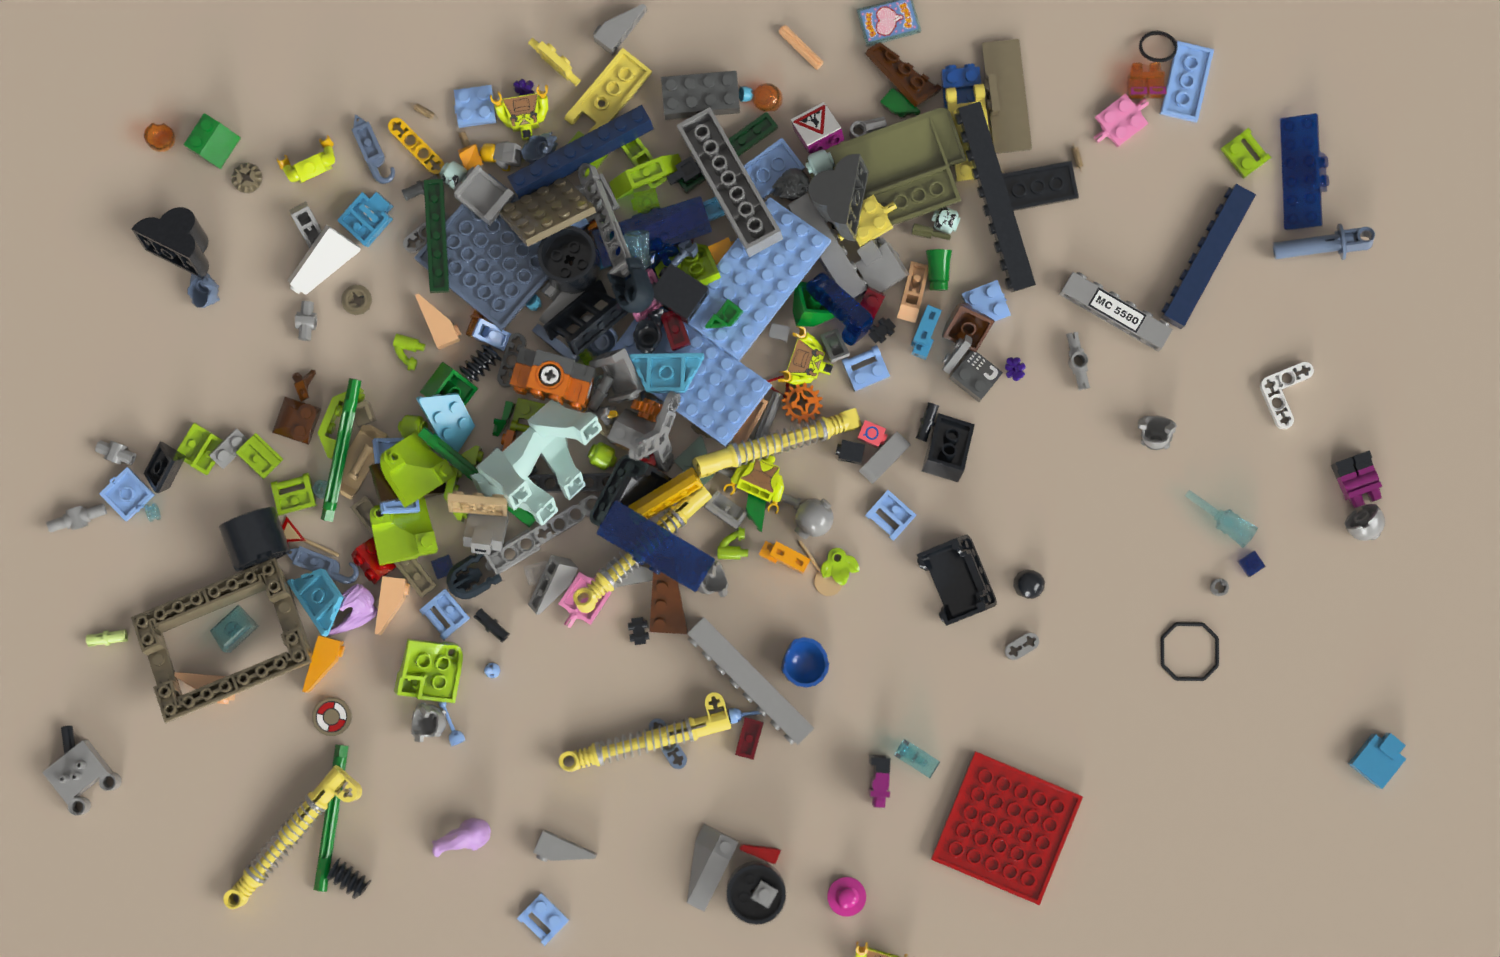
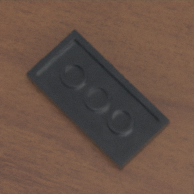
M1072 161L1002 174L1013 211L1079 198Z

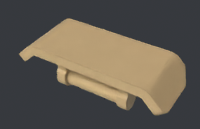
M362 425L347 452L339 494L348 499H352L357 494L370 472L369 466L375 463L372 440L374 438H388L386 433L372 425Z

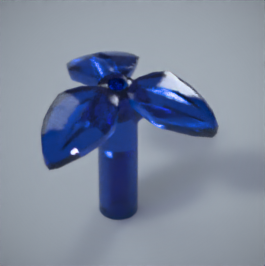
M653 238L649 245L651 249L656 251L649 254V266L653 269L661 260L665 266H669L671 263L669 257L676 256L680 252L671 244L661 247L662 240L660 238Z

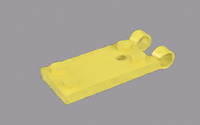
M622 48L577 103L568 111L564 119L571 125H574L581 114L584 113L596 123L589 132L612 121L652 74V70ZM601 100L605 102L603 107L598 105V102Z
M984 84L973 85L975 102L957 104L955 87L945 88L947 109L952 116L966 157L965 162L954 165L956 182L974 179L971 171L974 167L972 161L969 162L966 155L968 150L967 144L962 142L960 132L963 131L961 125H957L955 119L956 110L980 101L988 125Z

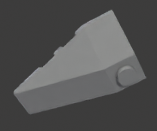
M703 824L695 841L687 899L688 904L702 911H705L739 843L738 840L706 824Z

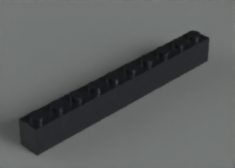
M981 102L960 107L956 110L955 119L957 125H961L963 131L960 132L962 142L967 144L968 150L966 155L968 161H972L974 167L971 169L973 178L978 180L979 187H977L979 197L984 200L985 205L982 207L985 216H988L990 224H988L990 234L995 236L994 248L996 253H1000L1001 256L999 264L1001 270L1005 271L1007 276L1005 278L1006 287L1008 290L1011 289V292L1034 286L1036 285Z

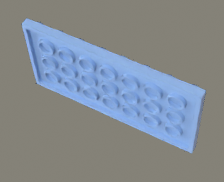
M771 197L768 198L765 204L778 225L783 240L749 257L739 238H737L716 265L721 278L706 285L709 288V294L687 324L738 361L746 354L831 243V239ZM727 299L744 311L731 327L712 329L704 327L711 317L717 314Z
M661 307V308L658 309V310L663 309V310H664L663 313L668 312V310H666V309L663 308V307ZM635 319L611 351L625 348L629 357L630 354H643L636 348L633 333L638 324ZM686 323L684 325L691 345L673 351L663 325L661 328L662 339L651 354H704V359L686 393H679L681 395V400L679 401L681 402L678 403L680 405L676 412L726 447L772 385ZM668 393L651 394L664 402Z

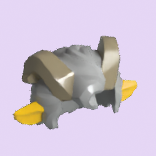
M609 405L600 407L598 411H593L587 407L582 412H592L597 416L598 423H600L602 428L599 433L604 436L609 435L614 425L615 417L618 416L616 407Z

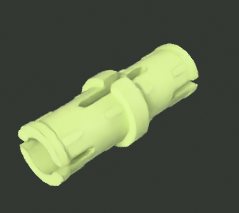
M126 629L111 632L106 630L103 633L86 635L88 647L104 644L109 646L111 643L128 641Z

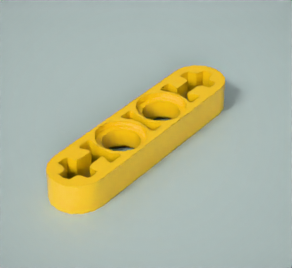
M391 119L388 123V129L391 134L432 175L440 176L439 173L444 166L442 159L402 119ZM395 123L397 125L401 123L400 127L405 132L403 135L397 129L394 130L393 125ZM414 136L415 143L407 145L405 143L406 137ZM421 149L428 150L429 154L426 158L418 156V152ZM431 158H432V160H433L436 164L441 163V164L439 165L441 169H440V170L435 169V170L433 171V168H434V167H433V165H432L430 162H428V161H430Z

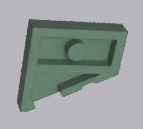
M700 436L674 460L683 471L691 467L694 468L692 460L695 457L708 454L703 437ZM714 474L700 479L703 486L714 477Z

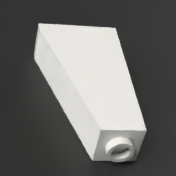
M326 224L289 277L290 288L298 294L302 292L306 295L361 250L360 247Z

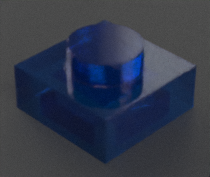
M1252 551L1237 561L1248 577L1266 567L1256 551Z
M449 554L431 561L438 580L446 577L449 570L454 566Z

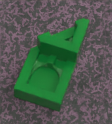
M893 88L880 101L882 106L893 114H898L899 118L908 114L915 113V115H919L921 113L907 98Z
M727 299L717 314H714L704 327L707 329L731 327L744 311Z
M505 402L502 419L494 418L493 424L495 425L492 436L498 437L506 428L514 411L515 404L513 402Z
M748 493L747 517L757 526V530L762 532L767 501Z

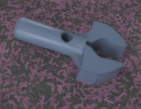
M691 240L681 242L678 245L680 253L670 263L677 267L687 256L694 258L698 253L696 242L693 245Z

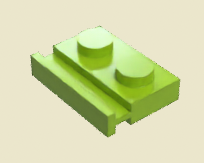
M257 433L235 452L263 480L283 461V458Z

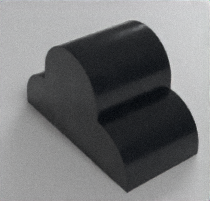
M184 207L173 208L164 213L160 219L155 217L145 218L132 227L131 230L146 251L201 279L206 276L209 270V262L204 252L208 247L209 240L191 210Z

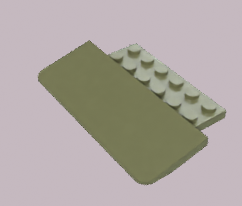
M946 108L934 109L834 145L825 150L832 155L835 164L833 170H835L837 163L843 157L850 154L861 155L869 171L863 200L874 194L878 203L883 207L893 201L897 209L887 214L892 226L961 201L950 167L965 162L966 157L952 116ZM813 173L810 174L811 179L814 177Z

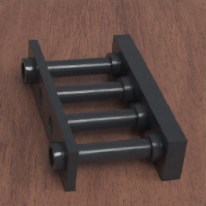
M599 279L592 287L584 291L544 324L543 327L551 341L558 335L566 339L572 354L578 356L629 312L620 307L616 298L614 299L607 294L602 281ZM600 300L608 303L602 310L594 307ZM586 312L594 315L589 321L586 322L580 318ZM574 323L580 327L572 334L565 330Z

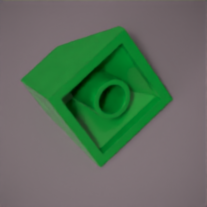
M799 283L794 290L792 309L796 326L814 327L839 315L831 283Z

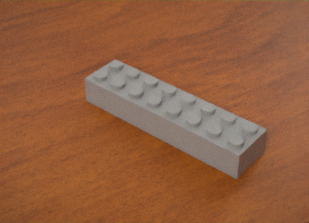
M709 107L677 124L682 139L748 256L751 257L783 240L778 225L711 108Z
M704 617L687 633L690 636L688 640L695 647L699 645L704 650L702 654L709 661L713 659L717 663L715 668L722 675L727 673L731 677L729 682L736 689L741 687L745 691L742 695L750 703L754 700L759 705L756 709L764 717L768 715L772 719L770 723L778 731L782 729L786 733L784 737L791 744L795 742L798 745L814 729Z

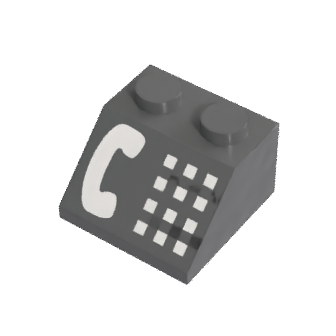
M971 351L949 379L980 402L1003 372L978 352Z

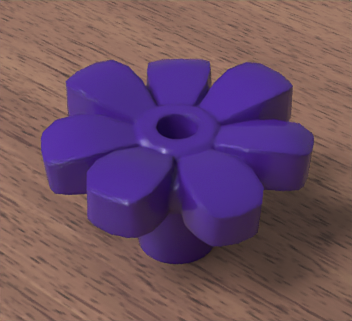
M524 79L513 83L515 92L520 93L519 96L535 93L531 90L534 83L530 80L525 82Z
M1010 357L1006 360L1007 364H1005V369L1009 370L1006 376L1013 378L1014 381L1020 380L1025 375L1022 370H1025L1026 366L1024 363H1020L1019 357L1014 359Z

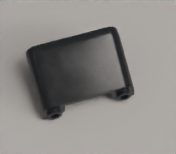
M629 455L622 456L591 510L590 521L620 539L636 545V537H641V532H644V530L631 521L628 515L631 513L628 506L667 483L672 478L641 460L631 459Z
M969 535L957 537L917 554L919 567L925 571H930L944 606L941 607L939 616L946 626L997 605L995 594Z

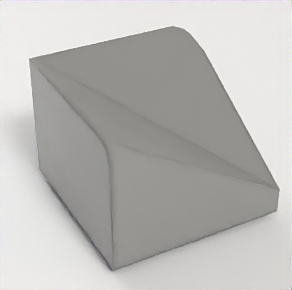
M771 323L769 337L780 339L787 343L790 327Z

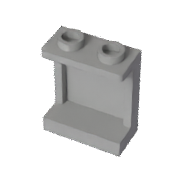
M478 164L475 168H470L466 174L467 178L455 186L454 197L491 226L500 215L499 212L503 207L513 200L514 192L509 188H504L483 171Z
M625 348L602 353L589 361L591 367H602L604 373L607 372L615 377L611 385L614 395L608 398L609 403L615 401L621 403L627 399L629 401L639 397L638 393L644 390Z

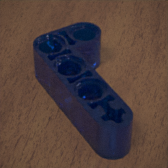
M819 273L806 284L809 294L846 326L841 336L847 345H854L867 334L873 324L872 315L827 274Z

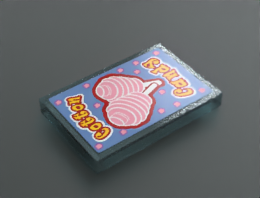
M891 0L857 9L866 47L876 45L879 42L883 43L921 33L913 0Z

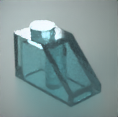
M905 739L894 754L895 757L931 778L940 761Z

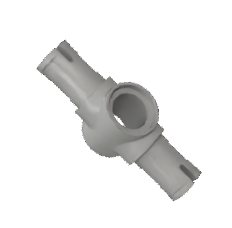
M1079 333L1066 334L1070 351H1068L1070 357L1068 361L1069 367L1076 376L1078 390L1089 389L1090 386L1086 372L1088 371V357L1084 353L1083 348H1081ZM1074 357H1080L1083 364L1081 366L1076 365Z
M104 504L88 509L86 507L83 508V506L74 507L66 510V514H63V517L48 521L47 527L49 532L66 527L68 529L71 528V530L80 529L87 526L91 519L106 515L107 510Z

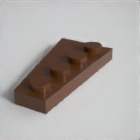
M654 556L650 632L687 634L688 629L674 558Z

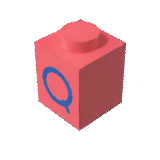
M865 420L857 440L878 448L880 444L884 445L888 435L885 434L886 428Z

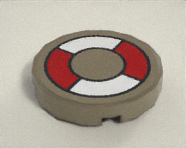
M339 698L321 700L315 706L312 716L315 728L326 736L342 734L348 729L352 719L349 706Z

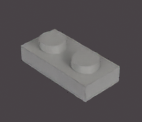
M966 334L963 339L959 338L954 345L955 350L952 354L948 353L943 359V370L950 374L972 345V338Z
M235 428L209 456L224 469L237 456L235 452L248 439Z

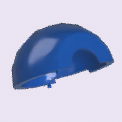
M806 637L793 640L788 646L781 664V670L785 678L794 685L805 688L816 686L823 681L828 673L829 662L827 653L821 646L822 644Z

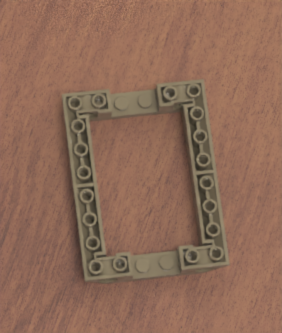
M276 558L131 617L141 651L148 656L157 684L153 688L165 723L312 663L310 644L287 579ZM266 590L268 599L274 604L283 630L281 637L289 653L284 652L182 695L178 679L174 676L175 670L163 632Z

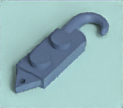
M355 115L354 127L351 130L373 178L382 184L391 182L395 176L393 167L390 168L391 173L386 178L382 177L377 169L384 163L385 156L369 121L366 122Z
M302 546L290 549L292 553L287 554L293 561L292 564L312 572L320 568L325 569L332 580L343 584L353 583L359 575L358 567L354 563H349L353 568V575L346 577L339 574L340 564L337 560Z

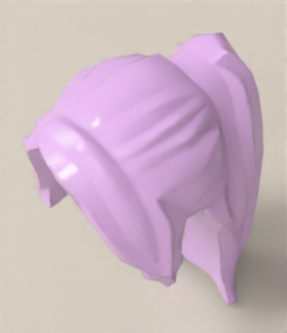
M355 584L342 593L344 598L339 610L344 611L348 607H352V610L339 624L331 628L328 636L361 627L377 615L378 609L374 606L375 599L371 592L362 584Z
M467 819L460 824L458 829L450 831L436 841L433 840L432 853L435 857H439L442 852L448 850H459L462 848L473 851L478 850L490 839V826L483 819Z

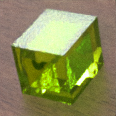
M655 188L633 193L634 199H631L633 211L637 210L638 215L660 210Z

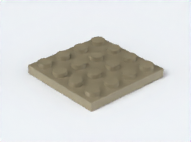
M564 177L555 180L553 184L547 187L539 188L530 195L521 197L520 200L514 203L506 204L499 213L528 247L596 213V210L587 198Z

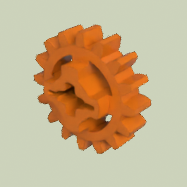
M804 382L803 387L797 384L795 389L792 386L789 387L790 393L784 392L787 399H782V403L786 404L782 407V410L788 411L785 414L786 417L792 416L791 422L797 419L799 424H801L802 420L808 423L809 418L815 420L814 414L820 415V411L817 409L823 407L822 404H819L823 398L817 397L819 390L814 392L813 385L807 388V384ZM803 391L808 392L813 397H807ZM796 393L795 401L789 403L792 395ZM800 396L801 399H803V402H807L805 404L804 411L801 405H797L799 403ZM815 404L814 410L808 414L809 407ZM792 410L799 411L801 413V416L796 415L792 412Z
M644 398L643 402L634 399L630 408L639 412L638 417L656 423V417L663 405Z

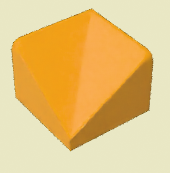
M476 143L458 150L462 164L467 170H470L472 167L475 168L478 164L480 166L483 165Z

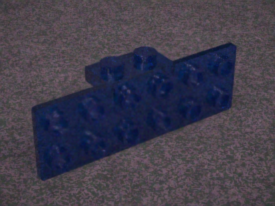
M1313 113L1281 118L1284 229L1295 230L1322 226L1321 193L1327 192V186H1329V177L1326 175V167H1328L1329 162L1328 157L1320 152L1318 114Z
M701 196L664 208L657 207L651 209L649 213H638L630 219L618 222L631 257H638L712 233ZM599 229L593 230V237L603 267L612 265ZM614 231L610 233V240L614 237ZM620 246L616 249V256L620 254Z
M614 501L596 532L600 537L633 555L632 560L641 565L645 562L650 565L649 570L658 575L662 572L694 592H697L715 561V558L618 501Z

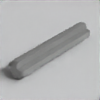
M772 392L755 437L761 438L763 434L765 436L768 435L783 398L782 394Z

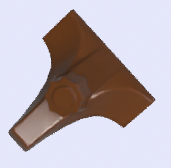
M311 370L303 378L298 372L292 376L301 402L309 398L308 386L316 375L315 370Z

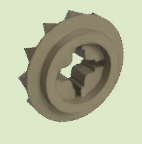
M251 163L240 164L237 168H234L233 175L231 176L232 184L243 193L256 191L262 183L260 169ZM250 173L249 177L253 182L248 180L243 182L244 178L241 174L247 175Z
M352 285L343 292L341 302L343 308L348 313L360 315L370 309L372 297L366 287ZM354 293L359 298L362 297L360 307L356 303L352 304V301L355 300Z

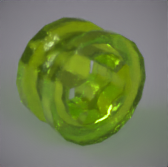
M585 349L579 356L583 363L589 366V361L592 360V357L587 349Z

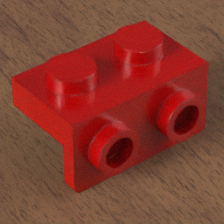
M373 537L355 548L351 554L353 562L360 566L364 571L365 577L374 585L378 583L382 576L387 575L397 567L394 563L379 566Z

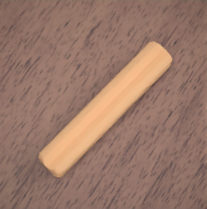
M783 25L779 29V34L815 69H819L823 65V60L787 25Z

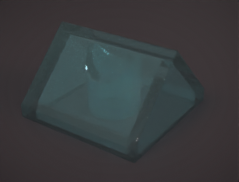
M238 604L210 632L221 650L231 653L259 626Z

